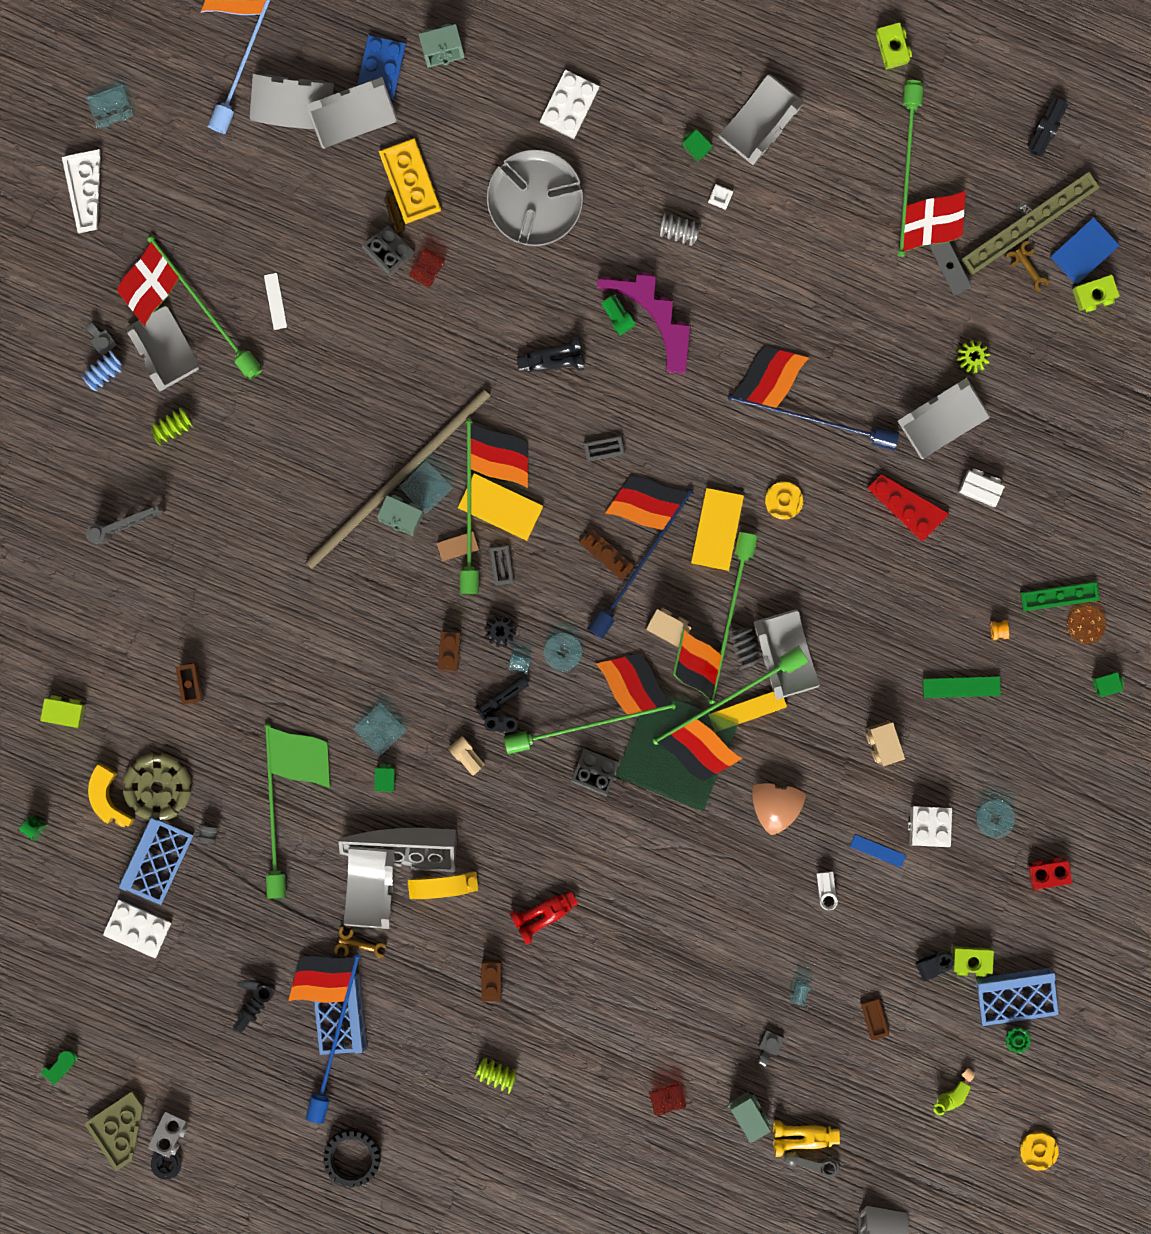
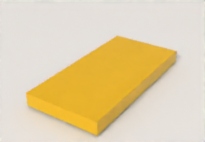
M415 138L379 151L405 224L441 211Z
M474 474L471 479V515L527 541L543 506ZM467 489L458 506L459 509L467 512Z
M706 488L691 560L692 564L729 571L744 498L743 495Z

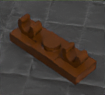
M592 528L579 542L620 580H623L634 567L633 564Z

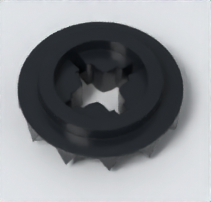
M156 1152L151 1159V1170L160 1179H172L180 1172L182 1164L177 1153L175 1156L171 1154L170 1158ZM163 1159H166V1161H172V1163L169 1165L170 1169H168L166 1166L160 1167L164 1162Z

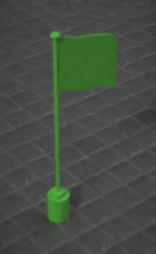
M266 723L264 727H266L273 871H269L270 875H266L267 898L271 899L286 897L285 874H281V870H277L272 773L291 780L317 783L329 789L330 780L327 742L315 737L289 734L271 728V725Z

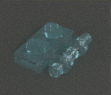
M122 85L86 98L92 116H101V120L95 121L97 129L110 127V124L118 121H127V118L133 116L131 109L123 110L124 106L130 104ZM117 109V114L107 116L108 112Z

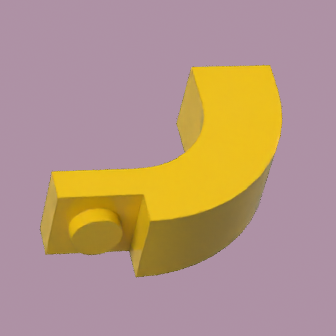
M101 763L97 764L91 775L88 787L89 800L93 810L107 824L114 818L116 819L115 823L122 827L131 826L135 818L115 807L109 796L110 785L117 772Z
M467 872L450 876L409 879L410 899H430L478 891L477 873Z

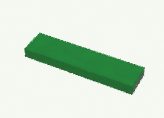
M1097 581L1020 592L1023 611L1100 600Z
M1000 676L922 679L923 698L1001 696Z

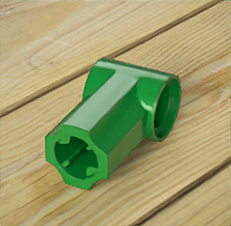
M616 295L607 298L601 303L619 336L636 326L632 317L624 310Z

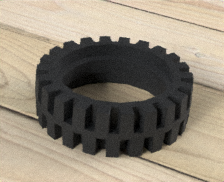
M348 1128L336 1133L330 1139L324 1151L323 1163L326 1173L328 1172L329 1177L343 1187L349 1186V1188H353L354 1186L360 1187L362 1184L365 1185L375 1176L380 1165L381 1154L377 1141L373 1139L371 1134H367L366 1131H361L358 1128ZM355 1139L368 1147L371 1154V1162L364 1173L358 1176H348L342 1174L336 1168L333 1154L341 1142Z

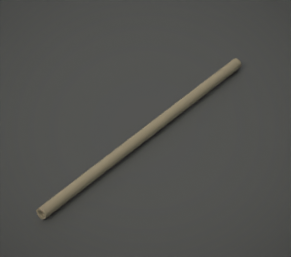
M483 389L305 563L313 569L386 496L473 414L490 395Z

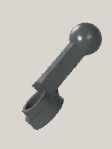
M795 1151L787 1152L784 1157L785 1163L789 1166L799 1165L817 1170L827 1178L835 1177L840 1171L839 1162L834 1158H826L823 1162L799 1156ZM825 1164H832L835 1171L833 1173L826 1172Z

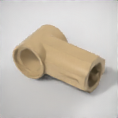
M463 736L448 747L451 754L458 761H461L472 775L485 766V763L473 751V747Z

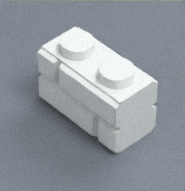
M977 469L968 470L958 492L996 507L1005 485L1001 484L1002 480L993 476L990 479L984 477V473Z

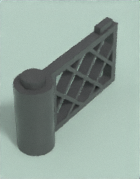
M156 505L108 526L91 525L86 530V538L91 543L107 544L110 542L112 534L162 514L165 510L162 506Z

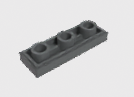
M950 242L929 245L953 296L971 288ZM947 263H952V264H953V268H952V269H948V268L946 267V264H947Z

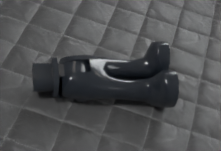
M579 335L572 336L570 342L566 344L539 348L529 352V354L526 352L524 353L525 355L517 356L519 372L526 370L528 372H531V370L535 372L548 371L562 367H574L578 371H584L582 354L560 359L552 358L556 355L582 352Z

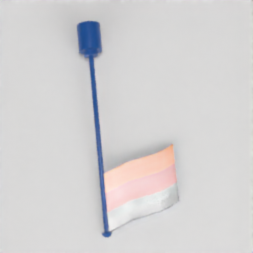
M355 954L351 958L305 956L299 958L288 1001L308 1000L323 1003L344 1001L321 1091L311 1095L305 1117L306 1120L313 1123L322 1124L325 1121L330 1100L324 1094L356 968L359 959H361L359 954Z

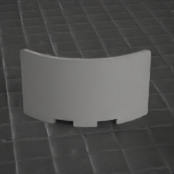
M253 74L250 120L277 126L314 129L306 104L333 95L334 83L299 79L298 83L297 80H289L288 77L271 74Z
M768 74L747 103L718 137L754 165L766 152L769 145L782 133L787 123L793 119L804 104V101L771 74Z
M383 77L306 104L322 148L395 123L398 120Z
M162 306L155 310L145 327L140 320L126 327L127 333L139 354L145 355L144 364L159 392L199 370L197 360L167 306Z
M965 378L899 419L898 423L919 457L924 459L952 440L989 419L990 414L968 379Z
M795 609L754 622L757 638L762 649L761 653L768 672L779 666L780 656L797 646H800L809 661L789 674L787 671L779 670L769 676L776 700L818 688L820 683L809 653L799 611Z
M349 847L348 881L344 914L345 926L389 929L392 908V895H389V893H393L395 850Z
M866 1206L858 1215V1234H908L909 1232L907 1213Z

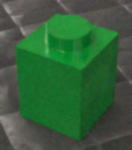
M697 129L693 133L691 131L683 137L682 147L697 162L712 150V145Z
M1118 672L1092 678L1097 697H1104L1123 691L1124 680L1121 675H1118Z
M380 764V767L375 768L374 791H395L396 768L391 767V764Z

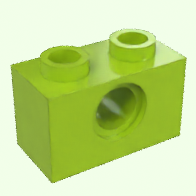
M900 23L878 28L876 37L885 70L908 64L912 53L910 47L906 46L905 43L907 38L905 28H901ZM897 42L899 49H892L890 43Z
M1113 275L1072 289L1079 311L1086 310V313L1097 309L1096 305L1102 303L1104 306L1113 304L1115 299L1120 297ZM1093 290L1100 292L1101 297L1099 300L1092 296Z
M953 946L952 958L954 966L951 969L956 972V975L967 976L968 972L976 973V976L986 977L987 973L993 974L994 950L991 948ZM971 957H976V965L968 966V960Z

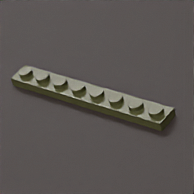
M1090 172L1086 173L962 258V262L971 275L975 274L1100 187Z

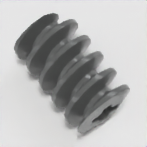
M751 627L729 632L734 633L730 640L736 641L732 647L738 648L734 655L741 656L736 662L743 663L738 669L757 665V662L761 660V657L754 656L759 650L752 649L757 643L750 642L755 637L754 635H748L753 630Z

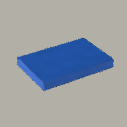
M1093 217L1050 258L1077 285L1120 245Z

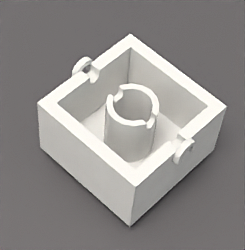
M911 807L910 822H908V830H910L909 845L951 847L952 808Z

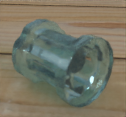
M512 654L509 671L514 669L527 674L531 658H521Z
M795 982L796 989L790 1001L806 1006L808 992L812 988Z

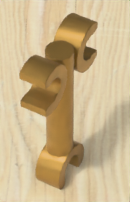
M1025 241L1018 250L1006 254L1005 258L1007 259L1010 256L1015 258V262L1010 265L1011 267L1016 266L1020 260L1035 282V291L1039 292L1041 291L1038 286L1039 282L1044 283L1046 287L1049 285L1047 279L1039 276L1026 257L1032 255L1035 250L1032 249L1030 252H1027L1025 246L1029 241Z
M343 926L339 929L340 939L334 949L336 954L338 949L343 947L345 949L344 956H347L349 953L348 946L374 952L379 958L384 957V954L378 952V948H386L387 945L385 943L374 945L350 939L354 934V929L350 930L349 935L343 933Z

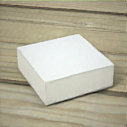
M715 184L708 203L726 210L733 191Z

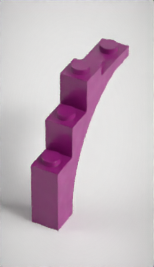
M641 272L640 275L636 276V282H632V279L621 278V281H615L613 277L602 276V279H598L597 289L618 291L636 301L650 314L658 326L664 341L667 358L666 372L685 374L690 326H686L685 322L671 324L673 301H669V298L658 297L657 300H654L656 276H652V273Z

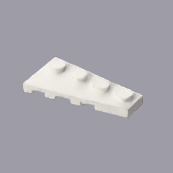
M100 149L62 157L78 233L98 229Z

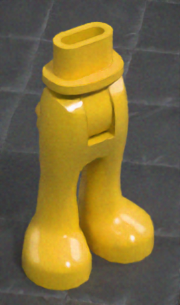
M774 1120L773 1135L775 1138L794 1135L804 1136L803 1139H773L775 1157H781L784 1151L789 1149H818L827 1146L831 1147L832 1144H840L839 1129H831L830 1126H787L780 1120Z

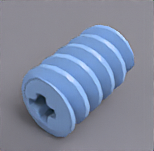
M109 350L110 357L103 355L104 362L97 359L98 366L96 367L91 364L92 371L84 369L86 376L81 375L88 386L94 391H98L97 384L101 387L104 386L103 380L110 381L109 375L116 377L115 370L119 373L122 372V363L111 350Z

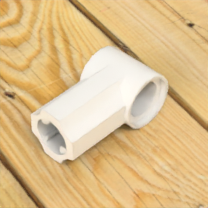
M833 871L816 873L819 903L825 910H833L838 903ZM826 896L833 898L831 906L824 905L823 900Z

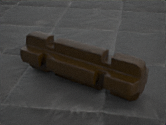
M394 196L384 198L385 204L388 206L387 210L391 222L394 224L395 233L405 231L404 225L401 223L402 219L398 207L395 205Z

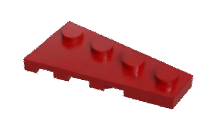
M882 474L867 488L921 542L949 515V513Z

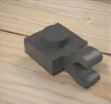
M92 322L86 326L88 331L94 336V339L90 342L102 357L108 354L109 350H113L118 346L107 330L100 332Z
M768 1030L765 1031L759 1044V1048L763 1050L758 1060L759 1064L766 1066L771 1054L777 1056L784 1040L783 1037Z

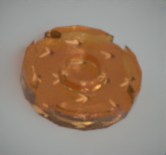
M1091 606L1076 608L1067 619L1068 633L1072 639L1079 643L1090 644L1096 642L1103 636L1106 628L1103 614L1100 610Z

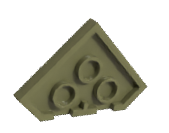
M131 1091L84 1123L115 1171L131 1162L134 1157L144 1107L134 1091Z

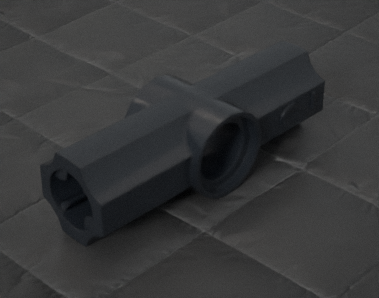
M1059 98L1052 99L1045 115L1041 117L1035 129L1036 133L1027 150L1031 154L1043 156L1050 140L1054 138L1060 126L1059 122L1067 109L1068 104Z

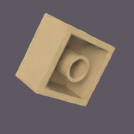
M661 608V610L656 609L646 630L679 647L683 629L688 633L691 629L688 626L689 622L681 617H678V619L671 617L672 612Z
M886 721L867 728L868 733H865L868 744L873 746L874 751H871L874 762L881 766H886L905 759L893 722Z

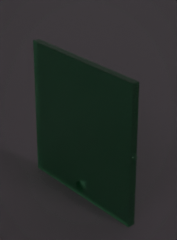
M666 695L670 703L674 702L676 704V708L640 715L635 729L631 732L632 737L616 777L703 812L719 773L704 782L699 780L671 752L659 743L655 745L653 738L657 739L704 710ZM710 712L698 718L699 721L713 730L729 748L738 726L737 723Z

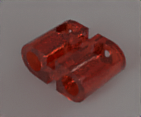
M425 248L410 272L409 277L430 288L446 259Z
M680 1083L649 1092L655 1116L686 1107Z

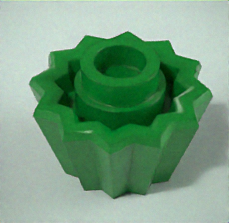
M1021 1027L1018 1029L1013 1028L1012 1031H1008V1036L1005 1037L1007 1041L1005 1045L1009 1047V1051H1014L1015 1054L1018 1052L1023 1053L1024 1050L1029 1049V1045L1032 1043L1030 1041L1031 1035Z

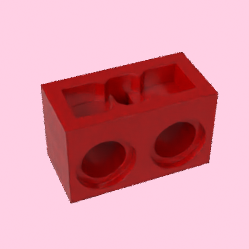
M1063 857L1051 858L1050 862L1036 860L1032 861V865H1027L1030 885L1034 890L1072 884L1069 861L1063 859ZM1058 866L1063 867V873L1060 876L1055 875V869ZM1039 869L1044 870V876L1041 879L1036 878V872Z

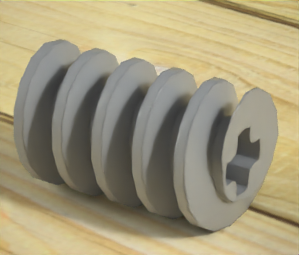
M664 213L659 229L660 237L667 233V238L670 240L674 235L676 242L682 237L683 244L689 239V245L692 246L697 240L701 223L696 228L695 221L689 226L688 219L681 223L679 216L673 221L672 214L666 219V213Z

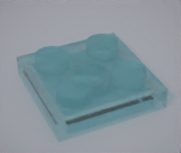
M427 460L399 486L416 505L421 507L420 509L425 514H428L453 489Z
M382 703L353 728L379 757L407 731Z

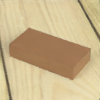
M471 532V552L479 550L474 532ZM467 534L437 543L442 562L467 554Z

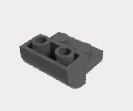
M389 225L362 245V249L388 276L398 271L400 266L415 253Z
M583 749L571 783L607 796L619 762Z

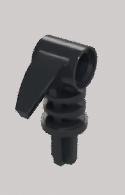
M243 980L237 983L239 987L252 990L253 995L250 998L251 1002L246 1003L247 1008L242 1007L240 1009L242 1014L233 1025L235 1031L242 1033L251 1020L254 1022L257 1020L256 1014L261 1013L260 1008L264 1009V1003L270 1001L275 994V989L270 983L256 980ZM262 988L268 989L270 996L263 997L260 990Z

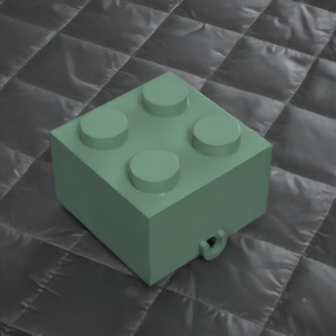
M445 24L435 30L426 29L419 34L427 68L440 64L448 65L449 62L464 58L456 24Z
M392 495V497L386 496L377 516L379 522L393 527L395 531H402L414 537L423 518L421 507L411 502L409 505L405 504L402 501L403 499L396 495Z
M748 1091L727 1105L748 1138V1142L752 1143L771 1132L769 1128L771 1125L765 1111L760 1112L761 1106L755 1094L751 1096Z

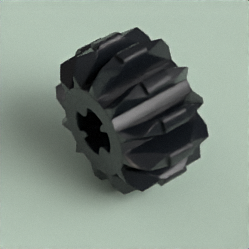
M501 615L500 622L498 617L494 616L493 618L496 623L488 620L487 623L492 627H484V630L491 632L486 634L485 638L492 636L493 638L489 641L490 644L497 640L496 647H500V641L506 647L507 642L505 639H508L510 642L514 641L509 635L517 634L510 631L516 625L508 626L512 619L509 618L505 623L504 615ZM497 626H499V628H501V626L505 628L504 636L500 635L499 637L496 635Z

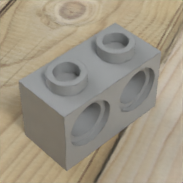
M165 1112L148 1149L170 1158L171 1154L175 1156L179 1148L177 1144L179 1137L183 1138L188 1129L185 1126L186 1121ZM177 1122L179 1125L178 1130L170 1132L168 1130L169 1123ZM164 1139L170 1142V1147L167 1150L159 1148V1143Z

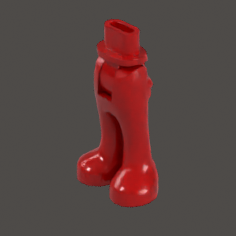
M569 891L564 895L561 893L560 896L551 897L525 912L512 911L509 915L515 926L519 928L536 916L544 914L539 920L518 930L525 944L528 945L532 942L533 935L537 931L562 918L578 902L573 893Z

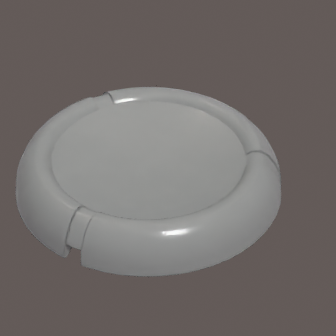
M543 150L522 151L507 158L504 164L493 173L487 190L488 211L496 227L510 240L527 246L548 245L564 237L576 224L583 204L580 180L574 169L561 157Z

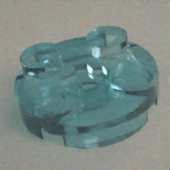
M559 633L547 641L544 647V657L551 668L558 671H569L579 663L582 657V648L574 636L567 633ZM560 647H564L565 650L568 649L569 651L565 658L557 654V651H560Z
M1001 800L986 801L976 812L977 827L988 837L1002 838L1013 829L1012 827L1015 822L1014 811ZM993 814L996 816L1000 815L998 824L995 822L991 823L990 819H992Z

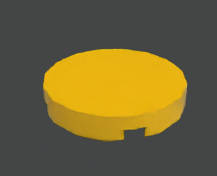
M779 482L768 489L765 496V505L773 517L787 520L795 517L800 512L803 506V495L795 484Z
M1034 1131L1027 1134L1020 1144V1156L1023 1162L1034 1170L1048 1169V1167L1056 1162L1059 1155L1055 1139L1042 1131Z

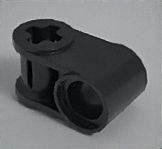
M943 950L918 960L915 965L922 980L928 981L950 970L954 966V960L949 952ZM945 957L947 964H943L941 958Z

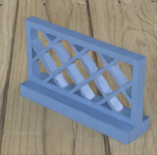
M151 817L119 883V888L161 905L193 838V834ZM159 827L167 828L170 836L159 839L157 834ZM183 835L188 837L184 845L177 847L174 840L175 836ZM171 838L175 848L164 852L161 842ZM159 843L162 853L151 857L150 846ZM176 851L179 857L177 862L169 864L165 854ZM163 856L167 865L156 869L153 859ZM150 860L154 870L143 874L141 865ZM168 868L170 872L169 879L161 881L158 871ZM155 873L159 883L148 886L145 876ZM143 879L145 888L140 890L132 888L134 880ZM160 885L162 894L158 899L151 895L149 889Z
M1052 968L976 978L982 1026L1059 1015L1055 989L1056 979ZM1050 983L1051 989L1046 995L1038 990L1042 984ZM1029 986L1033 990L1026 998L1019 992L1023 987ZM1005 989H1010L1014 992L1009 1000L1001 996ZM992 992L995 995L989 1003L983 1000V993ZM1036 992L1044 997L1038 1005L1030 1001ZM1017 995L1024 999L1019 1008L1011 1003ZM998 997L1005 1002L1000 1011L992 1006ZM1046 1000L1053 1004V1010L1044 1011L1041 1007ZM1027 1003L1035 1007L1030 1014L1022 1011ZM1010 1005L1016 1012L1012 1016L1007 1017L1003 1012ZM990 1008L997 1013L993 1019L986 1020L985 1014Z
M355 973L348 999V1008L344 1014V1017L350 1021V1027L347 1031L341 1027L340 1031L344 1034L337 1041L336 1047L339 1046L340 1049L335 1048L334 1054L363 1053L367 1050L359 973ZM314 1001L320 1055L330 1054L331 1049H324V1041L327 1037L334 1041V1037L330 1033L338 1026L339 1019L335 1022L328 1014L333 1008L341 1013L342 1009L336 1005L338 1002H328L331 1008L325 1013L320 1009L321 1002ZM325 1018L333 1024L329 1032L322 1028V1022ZM345 1036L352 1040V1048H346L340 1043Z

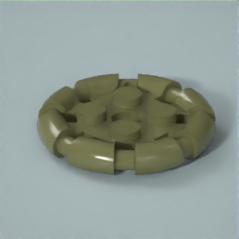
M149 753L136 759L137 762L133 766L130 765L123 780V783H125L123 795L129 808L132 807L136 811V815L148 821L151 817L160 821H166L177 816L178 812L187 806L192 792L190 791L191 778L186 767H183L177 758L165 753H161V755ZM155 762H161V768H155ZM143 767L146 772L141 775L138 771ZM174 768L177 774L173 776L169 772L170 769ZM154 782L162 784L163 789L161 792L153 790ZM132 783H138V790H132ZM177 784H182V791H177ZM140 799L146 803L143 807L138 803ZM172 799L176 801L173 807L169 804ZM154 806H160V812H154Z

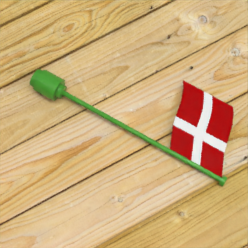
M908 80L904 86L903 105L910 109L900 251L897 253V256H905V251L921 246L950 242L963 235L966 190L952 196L926 199L907 206L914 110L918 109V106H922L923 100L922 81Z
M154 236L149 237L147 241L150 244L143 256L124 276L117 288L119 295L143 326H146L152 313L169 296L180 279L236 351L237 355L235 356L236 360L234 363L245 377L248 376L249 379H253L262 372L261 365L250 351H240L155 242L156 238Z

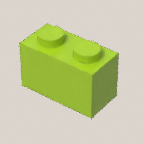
M51 695L50 698H44L40 721L80 728L82 727L86 705L81 704V700L70 698L69 701H64L61 696Z

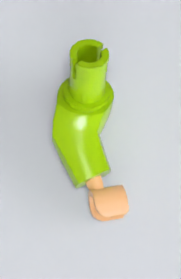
M967 1068L962 1074L966 1079L964 1082L959 1081L954 1090L939 1095L937 1104H935L933 1109L937 1115H944L946 1111H950L965 1102L971 1086L968 1084L974 1078V1072L971 1069Z

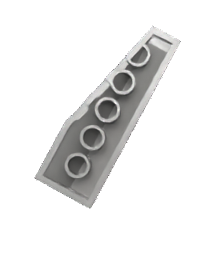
M386 829L339 838L338 841L339 851L342 855L348 856L349 847L395 850L394 866L401 867V864L411 866L413 870L455 872L457 838L456 830Z

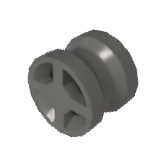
M200 824L199 829L201 832L197 840L216 843L217 839L215 836L219 828Z

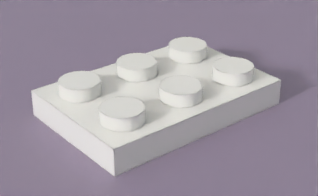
M565 70L540 123L575 139L600 86Z
M119 899L103 936L153 958H157L172 922Z

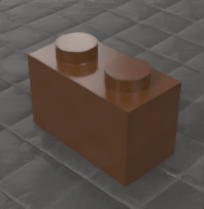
M441 631L438 670L458 671L461 633Z
M198 663L175 667L182 705L204 701Z
M482 960L481 1002H501V960Z

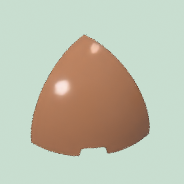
M765 783L755 784L752 787L753 804L757 817L770 835L783 831L797 818L806 798L804 792L790 786L782 789L775 787V784Z

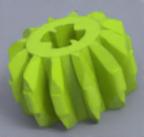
M973 340L969 342V346L964 343L962 345L964 350H958V353L963 355L957 357V361L963 360L960 367L962 368L967 365L966 372H969L972 368L973 373H977L978 368L984 370L983 364H989V361L984 358L990 356V353H984L987 346L980 348L981 341H978L976 346ZM976 353L975 357L978 356V359L972 361L970 359L972 357H969V354Z

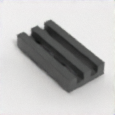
M621 436L584 443L587 462L625 455ZM613 441L619 442V444L591 450L588 448V446ZM620 448V452L590 457L592 453Z
M509 545L491 547L490 555L495 586L514 583ZM502 550L506 552L509 580H506ZM494 551H498L502 581H498Z

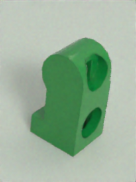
M32 815L24 821L19 832L30 840L37 841L47 824Z
M65 1049L59 1054L58 1061L53 1067L48 1064L40 1073L53 1085H56L77 1061V1053L73 1049Z

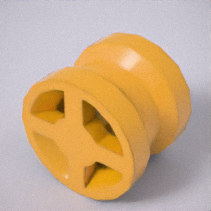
M1002 620L1000 623L991 621L992 640H997L998 638L1009 639L1007 620Z

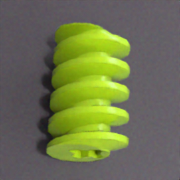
M181 407L179 408V415L175 411L172 412L173 418L165 415L166 422L159 418L160 425L152 422L153 428L151 432L160 446L162 445V439L168 442L169 436L173 439L176 438L175 432L182 435V428L185 431H189V425L194 428L188 414Z
M485 1057L480 1062L474 1079L480 1075V1082L487 1078V1085L494 1081V1088L501 1084V1091L508 1087V1094H510L516 1079V1070L513 1069L509 1073L508 1066L501 1070V1063L494 1067V1060L487 1064V1058Z

